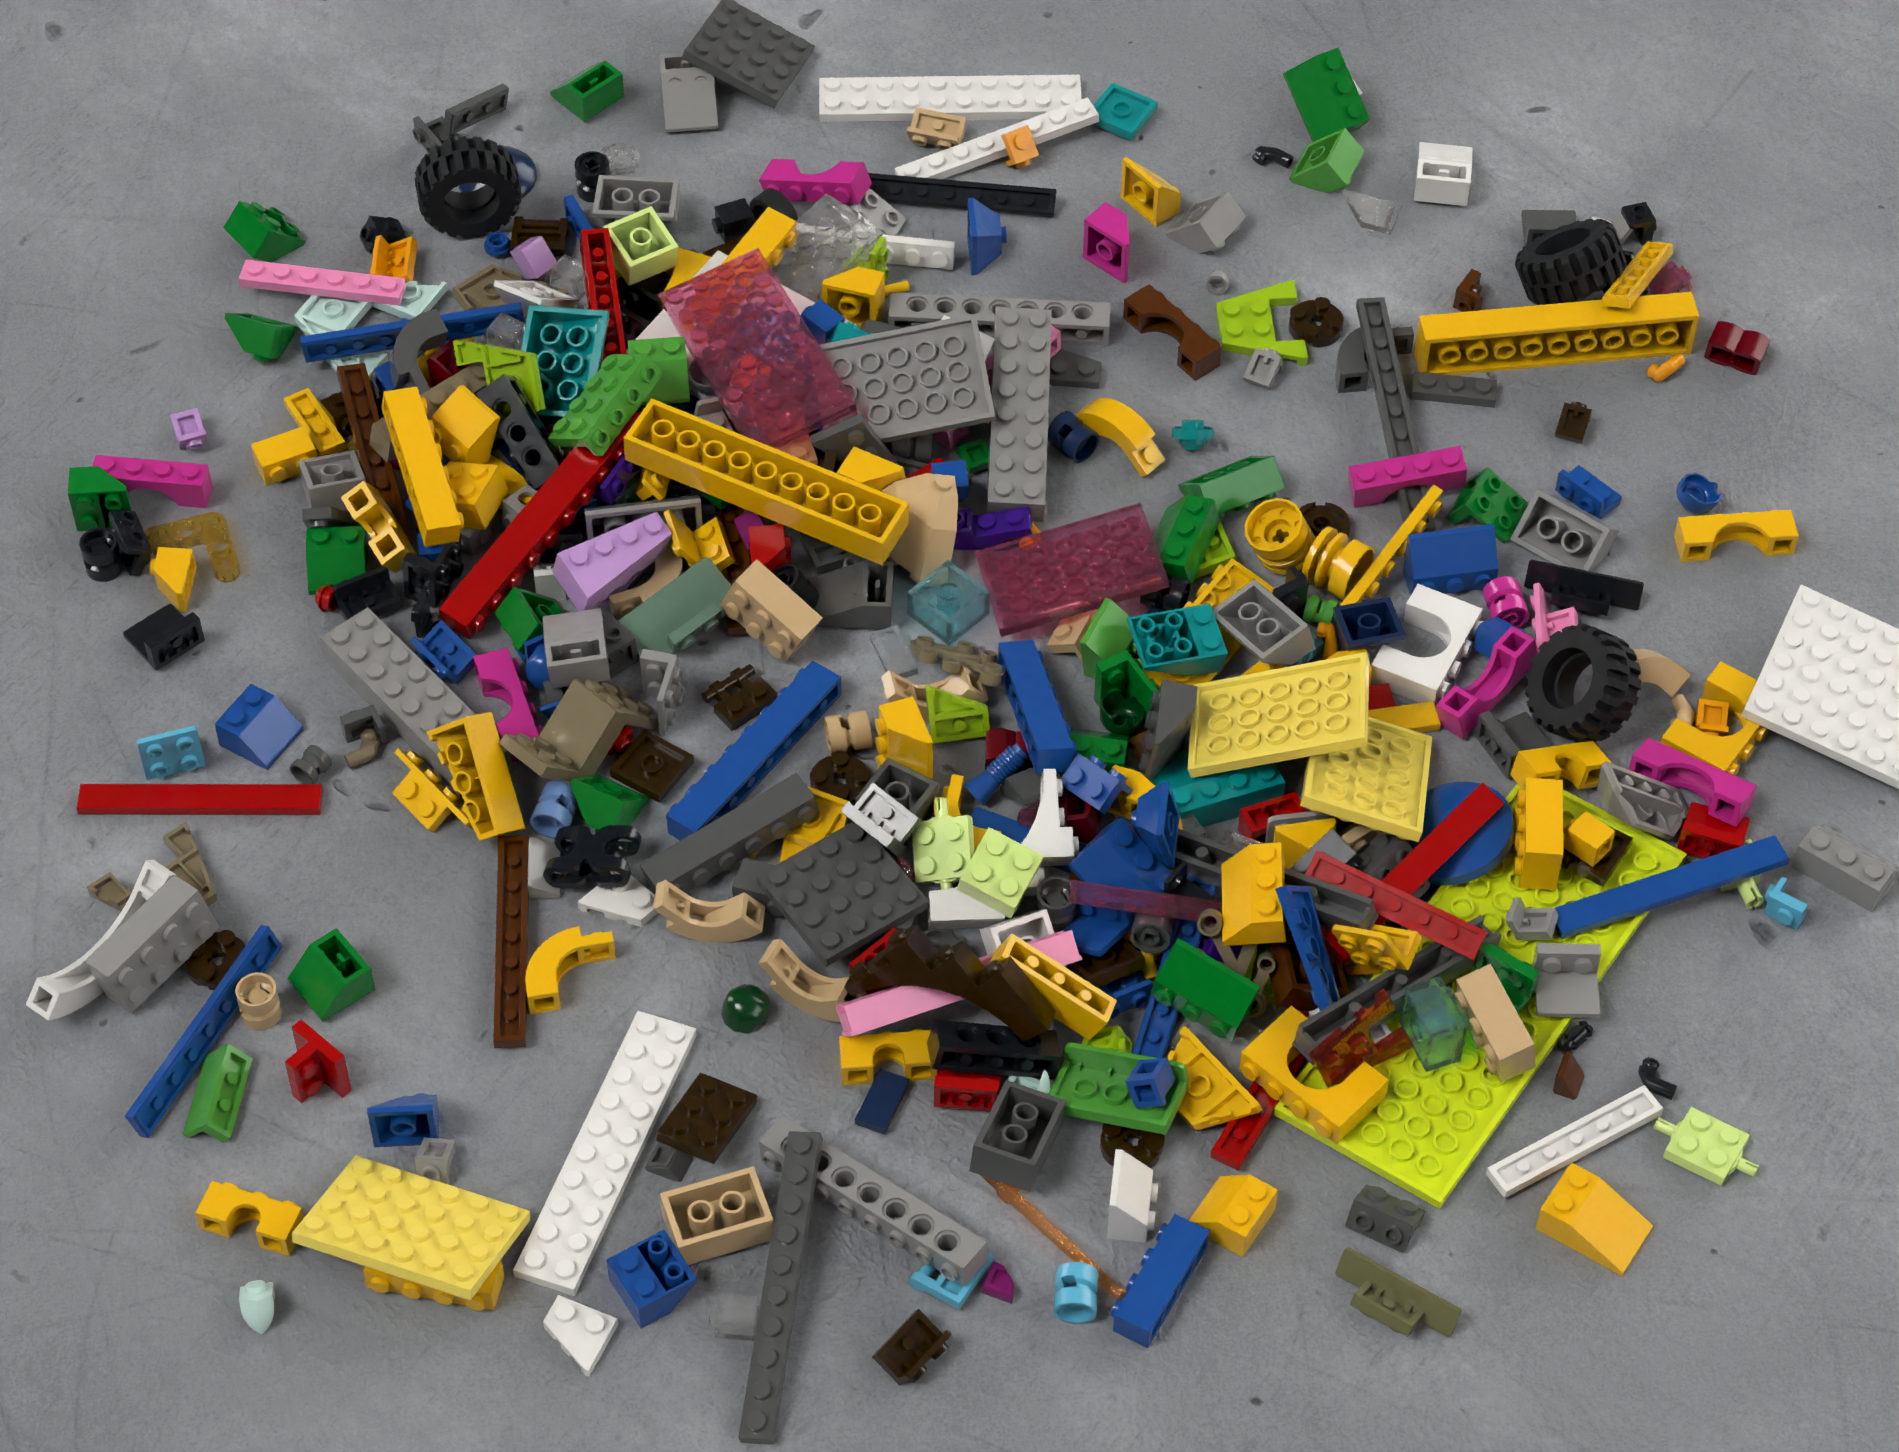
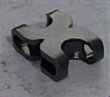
M608 825L602 827L594 835L591 834L590 828L586 826L562 827L557 831L554 843L562 856L549 859L543 876L546 882L555 888H579L584 886L590 879H593L595 885L600 888L623 887L629 882L631 869L627 861L622 857L632 856L638 852L642 841L641 835L634 827L627 825ZM619 839H627V840H630L631 842L618 841V840H619ZM554 872H564L566 874L560 875Z

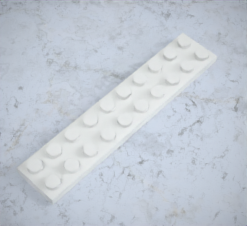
M1080 75L819 78L820 122L912 121L916 107L967 117V120L1030 119L1082 100Z
M637 1011L513 1269L514 1277L572 1296L576 1295L697 1036L696 1028Z

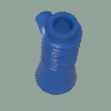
M1017 743L1014 746H1008V749L1006 748L999 757H996V760H993V763H990V766H987L985 771L964 784L965 787L985 806L1000 784H1004L1007 777L1014 775L1013 773H1016V770H1019V767L1026 763L1025 759L1028 757V754Z

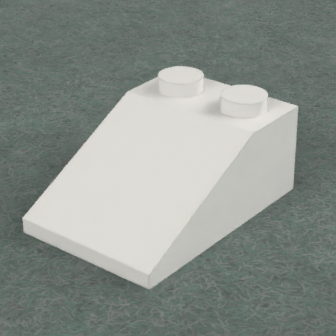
M495 280L493 285L505 304L521 302L525 321L529 305L577 309L579 299L535 281Z

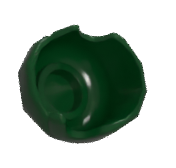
M1113 691L1105 694L1100 700V721L1105 729L1111 733L1118 735L1133 734L1145 722L1144 707L1137 702L1135 696L1126 699L1122 697L1120 691Z
M744 984L728 992L723 1002L721 1016L725 1025L730 1029L747 1034L751 1033L759 1024L762 1023L764 1025L766 1023L772 1005L768 995L762 989L752 984Z

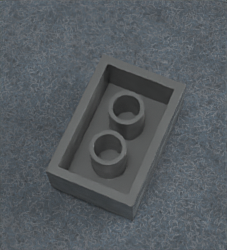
M1006 1080L973 1145L969 1171L1031 1192L1062 1127L1066 1100Z

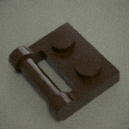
M515 216L510 251L531 237L542 236L554 257H565L570 228L569 218L536 220Z

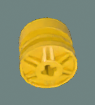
M1275 498L1257 505L1248 515L1244 525L1245 537L1264 568L1274 574L1286 575L1287 567L1291 565L1298 571L1302 569L1307 553L1316 539L1298 506L1287 499Z
M1327 526L1319 533L1311 545L1302 567V573L1307 577L1309 584L1314 583L1315 587L1319 589L1324 588L1328 584V593L1344 600L1373 563L1375 551L1372 546L1357 539H1353L1348 543L1347 534L1338 533L1337 529Z

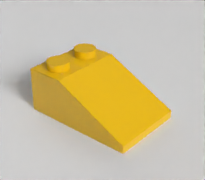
M1571 1162L1540 1208L1535 1229L1623 1276L1653 1229V1225L1600 1177Z

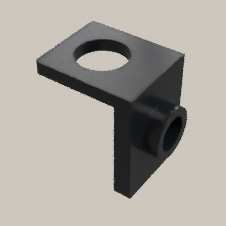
M421 591L416 605L412 608L411 621L415 623L416 636L424 639L433 626L442 619L440 615L431 614L428 593Z
M1182 861L1164 881V896L1175 904L1176 909L1195 922L1198 921L1202 911L1210 909L1215 903V898L1187 879V863L1185 861Z

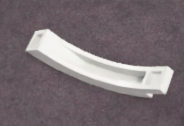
M153 859L146 860L126 905L109 930L85 955L68 967L51 975L37 977L26 1006L49 1021L71 1014L101 995L104 991L88 968L85 960L176 874Z

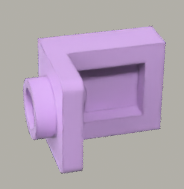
M198 408L170 415L179 449L194 450L202 447L203 443L207 442V434L203 428Z

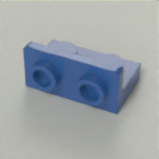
M1580 465L1569 473L1564 469L1558 473L1555 490L1580 509L1599 519H1602L1621 503L1622 496Z
M1137 971L1133 976L1119 978L1100 988V990L1117 1000L1109 1019H1113L1129 1009L1140 1008L1146 1005L1153 987L1151 980H1144L1140 972Z

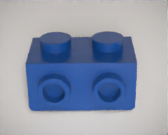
M442 620L438 622L422 641L415 636L410 640L417 647L414 651L415 654L425 663L431 661L435 665L432 671L443 681L449 678L458 684L475 666L473 656L478 654Z
M1078 753L1061 777L1064 788L1103 814L1107 812L1121 790L1129 795L1133 791L1132 788L1125 784L1128 778L1113 768L1110 772L1104 770L1107 765L1093 755L1087 759Z

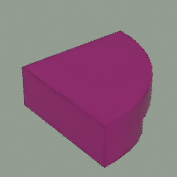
M993 1261L982 1284L981 1293L1012 1304L1014 1298L1013 1281L1006 1268L1000 1263Z

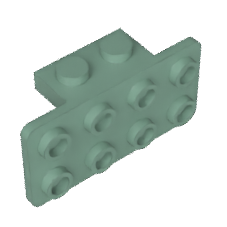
M703 558L618 620V622L635 638L637 655L639 657L642 649L673 654L680 648L682 650L688 648L696 641L695 637L703 631L706 633L711 631L720 623L719 619L725 616L726 613L719 605L730 590L731 584L710 558Z

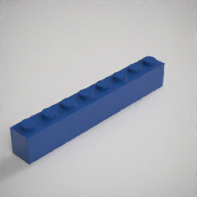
M813 660L805 669H800L793 682L787 688L784 687L780 690L776 700L769 707L766 706L762 709L758 719L751 726L745 727L740 738L724 750L722 757L706 769L704 776L696 784H692L688 788L680 802L673 804L669 808L666 815L668 834L681 841L737 808L842 695L841 676Z

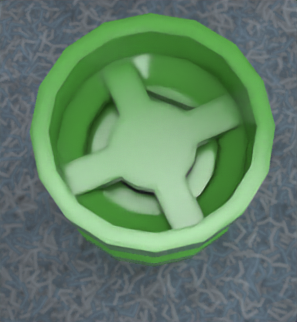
M1310 594L1305 605L1302 620L1310 624L1314 622H1324L1326 624L1330 622L1333 624V607L1339 606V601L1332 599L1325 601L1321 600L1318 595Z

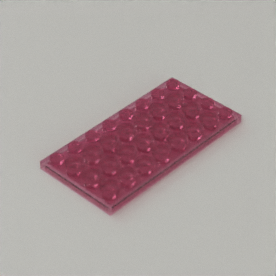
M759 248L658 294L660 303L680 336H683L687 348L739 434L776 449L857 410L851 395Z

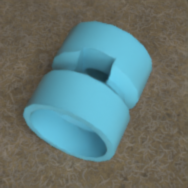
M1068 1262L1061 1264L1057 1268L1055 1289L1057 1292L1054 1296L1053 1309L1056 1318L1066 1323L1082 1324L1090 1322L1096 1317V1293L1098 1290L1099 1273L1095 1267L1082 1262Z

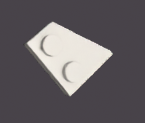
M630 876L629 882L623 887L600 888L596 886L578 901V909L583 912H587L588 909L604 913L605 918L624 920L628 924L639 927L645 925L658 914V912L653 910L655 895L633 876Z

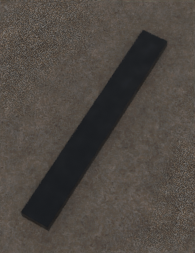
M868 173L872 181L869 188L887 203L967 210L968 198H974L998 213L1054 217L1056 189Z

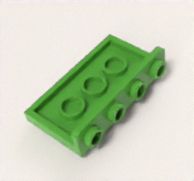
M611 354L602 361L601 368L597 374L587 381L581 395L571 402L566 415L555 423L553 432L547 439L554 446L587 447L594 456L604 455L662 377L661 369L647 354Z
M1072 1042L1066 1044L1064 1048L1065 1061L1048 1093L1049 1095L1066 1100L1064 1116L1167 1135L1189 1087L1185 1064L1169 1060L1175 1081L1165 1095V1106L1135 1108L1125 1081L1139 1060L1157 1058Z

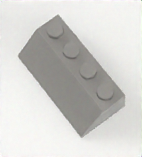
M698 495L682 496L661 501L656 499L584 508L587 539L595 538L654 512H658L666 524L663 512L668 509L693 532L702 526L700 497Z

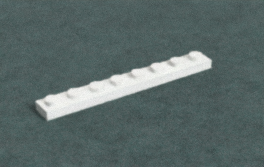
M1087 97L894 168L895 175L945 179L1007 156L1008 152L1001 136L1002 134L1028 125L1035 145L1097 123L1099 122V114Z

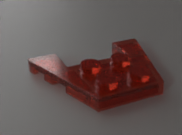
M1384 988L1374 995L1377 1001L1366 1010L1362 1006L1353 1014L1356 1020L1344 1031L1338 1027L1309 1053L1315 1068L1327 1088L1343 1082L1364 1061L1373 1067L1413 1047L1402 1027H1399L1377 1043H1374L1368 1027L1395 1010V1006Z

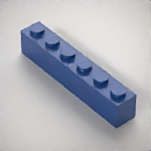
M1034 640L999 642L997 664L1002 666V671L1004 672L1003 685L1035 773L1042 774L1044 769H1056V773L1066 772L1072 760L1077 756L1076 742L1070 739L1068 722L1064 723L1062 705L1056 702V689L1054 686H1050V675L1048 669L1043 667L1042 652L1037 651Z

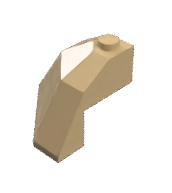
M926 473L895 481L881 492L909 503V524L891 551L888 560L893 562L895 566L900 564L909 571V577L917 584L946 587L957 532L958 494L955 476Z

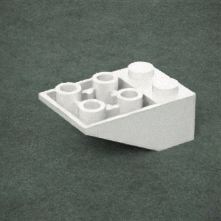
M1420 142L1414 201L1467 206L1471 183L1473 147Z

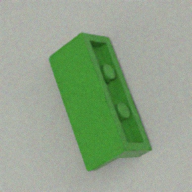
M226 1044L205 1056L184 1128V1136L190 1138L203 1131L222 1143L231 1139L252 1064V1057L230 1044Z

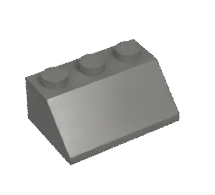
M599 175L592 217L622 219L652 206L661 221H678L681 203L679 179Z
M1536 489L1510 540L1553 564L1593 572L1606 557L1620 530L1547 490Z
M1255 579L1213 609L1217 623L1263 663L1293 665L1315 648L1309 625Z
M1823 824L1813 826L1797 847L1792 868L1870 912L1874 911L1899 877V867Z

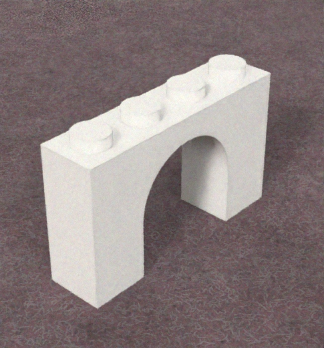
M1417 584L1406 603L1404 622L1435 634L1445 643L1447 648L1442 653L1432 657H1416L1383 644L1371 664L1372 676L1370 684L1389 683L1391 692L1418 703L1433 701L1436 706L1438 700L1448 693L1450 687L1448 682L1450 679H1456L1462 665L1460 662L1462 657L1467 658L1473 646L1471 641L1475 637L1477 627L1483 622L1481 621L1483 608Z

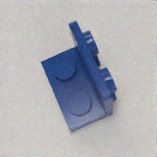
M1080 882L1075 886L1080 915L1064 929V932L1072 930L1078 952L1100 957L1132 928L1135 913L1129 892Z

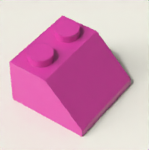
M1105 202L1084 219L1083 258L1122 283H1126L1128 281L1130 249L1127 216L1120 209Z

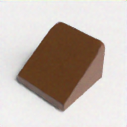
M1567 1051L1564 1053L1558 1069L1553 1091L1555 1094L1575 1100L1583 1083L1584 1073L1573 1054Z

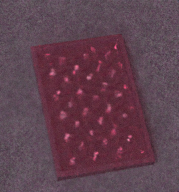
M1141 503L975 552L1001 637L1098 609L1105 598L1118 603L1170 587Z

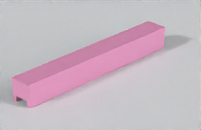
M1062 930L1027 942L1063 966L1082 960L1072 930L1066 932ZM993 953L978 959L986 966L989 964ZM893 986L835 1006L843 1029V1036L852 1037L963 1000L964 998L941 990L920 986Z

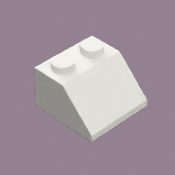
M1047 909L1034 910L979 929L987 955L994 953L1011 934L1016 935L1025 942H1029L1054 933Z
M1121 1149L1115 1150L1107 1239L1146 1243L1147 1230L1154 1231L1156 1211H1149L1150 1202L1157 1203L1158 1183H1152L1153 1170Z

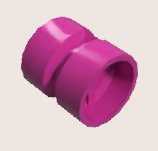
M1509 576L1498 577L1485 585L1483 596L1491 619L1499 617L1517 628L1526 624L1529 620V612L1517 579Z

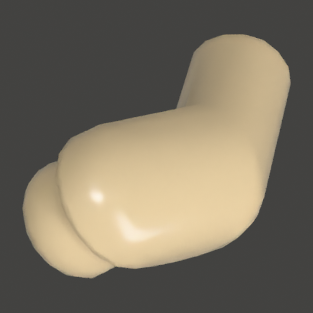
M1683 694L1676 695L1671 700L1677 712L1676 718L1692 726L1695 720V713ZM1676 718L1671 719L1670 725L1675 721Z

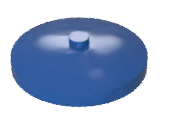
M1453 782L1428 790L1422 835L1419 842L1408 840L1412 849L1426 838L1480 783ZM1487 786L1504 805L1427 879L1430 884L1457 885L1475 880L1490 872L1506 857L1514 842L1516 824L1510 805L1498 791Z

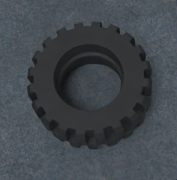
M466 136L458 137V140H446L443 142V145L433 147L430 150V154L426 153L416 168L415 187L421 215L424 216V220L430 226H434V229L442 234L447 232L448 236L455 238L457 235L462 236V238H471L474 235H478V237L486 236L487 232H496L502 224L505 226L512 219L511 216H515L519 209L522 194L515 160L506 148L500 144L497 146V143L490 139L484 141L481 137L473 136V139H467ZM466 183L486 184L471 192L451 191L453 188Z
M1602 219L1576 221L1569 225H1562L1553 231L1550 230L1541 237L1533 239L1530 244H1526L1518 252L1515 261V267L1527 298L1536 305L1574 302L1579 298L1588 297L1592 293L1604 289L1606 285L1615 282V279L1622 275L1626 266V257L1615 228L1611 223Z
M1585 624L1565 627L1562 629V632L1557 631L1549 636L1550 640L1548 642L1544 641L1541 644L1538 655H1534L1530 662L1532 667L1530 671L1527 670L1526 680H1528V686H1525V695L1529 698L1527 705L1529 711L1533 713L1532 716L1536 723L1550 733L1577 743L1592 740L1594 743L1597 740L1603 741L1610 737V732L1616 733L1623 727L1621 725L1624 720L1628 721L1633 714L1630 712L1633 705L1637 706L1639 700L1637 692L1641 690L1642 683L1638 679V675L1641 674L1640 665L1635 662L1637 660L1635 652L1629 648V644L1623 639ZM1592 664L1593 674L1590 687L1585 696L1578 703L1574 704V688L1577 679L1583 670Z

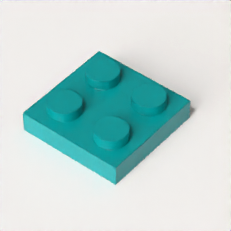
M1111 83L1093 105L1099 114V122L1093 125L1131 141L1155 113L1158 102Z

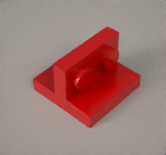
M302 1019L292 1026L297 1052L285 1061L293 1097L302 1103L308 1097L316 1095L322 1086L326 1084L343 1098L352 1090L345 1056Z

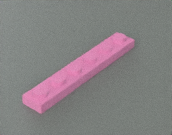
M245 260L239 276L240 287L398 306L401 304L407 286L406 278L255 260Z

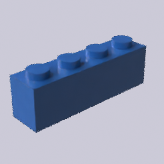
M1174 1214L1169 1224L1163 1223L1156 1237V1241H1158L1154 1249L1148 1248L1141 1262V1266H1143L1139 1274H1132L1126 1286V1296L1123 1300L1119 1298L1112 1308L1110 1316L1114 1318V1332L1146 1348L1150 1346L1207 1250L1210 1230Z

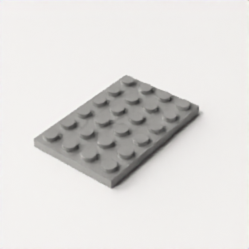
M976 314L809 347L823 430L862 414L881 441L886 443L996 421Z

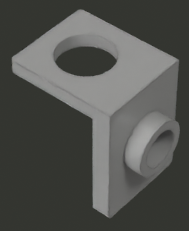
M525 485L502 501L503 529H506L525 507V504H522L519 498L525 495L533 497L537 491L530 485Z

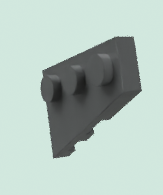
M862 414L810 435L813 446L823 452H826V450L837 452L842 463L855 446L899 465L898 461Z

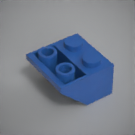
M665 1230L607 1259L609 1280L641 1329L670 1314L697 1283V1278Z

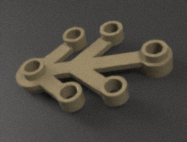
M917 636V639L910 641L911 654L918 657L921 662L935 664L939 656L943 662L942 670L946 672L958 673L960 665L979 672L980 683L989 686L1002 685L1004 672L1002 671V666L996 664L998 654L994 651L981 650L980 656L974 655L975 644L971 642L959 641L957 647L936 644L934 639L928 636Z
M1215 909L1202 911L1197 921L1198 930L1203 935L1212 938L1224 961L1223 965L1246 977L1245 974L1255 947L1259 944L1243 945L1237 959L1231 946H1223L1222 914ZM1212 916L1217 922L1209 924L1206 921V917ZM1196 948V949L1200 950L1201 952L1205 953L1204 950H1202V949H1200V948ZM1264 952L1258 957V972L1253 982L1258 984L1260 989L1256 996L1257 1004L1253 1005L1247 1018L1259 1017L1267 1008V997L1263 993V989L1269 973L1274 971L1277 963L1276 957L1270 952ZM1268 959L1272 962V965L1265 967L1261 961Z

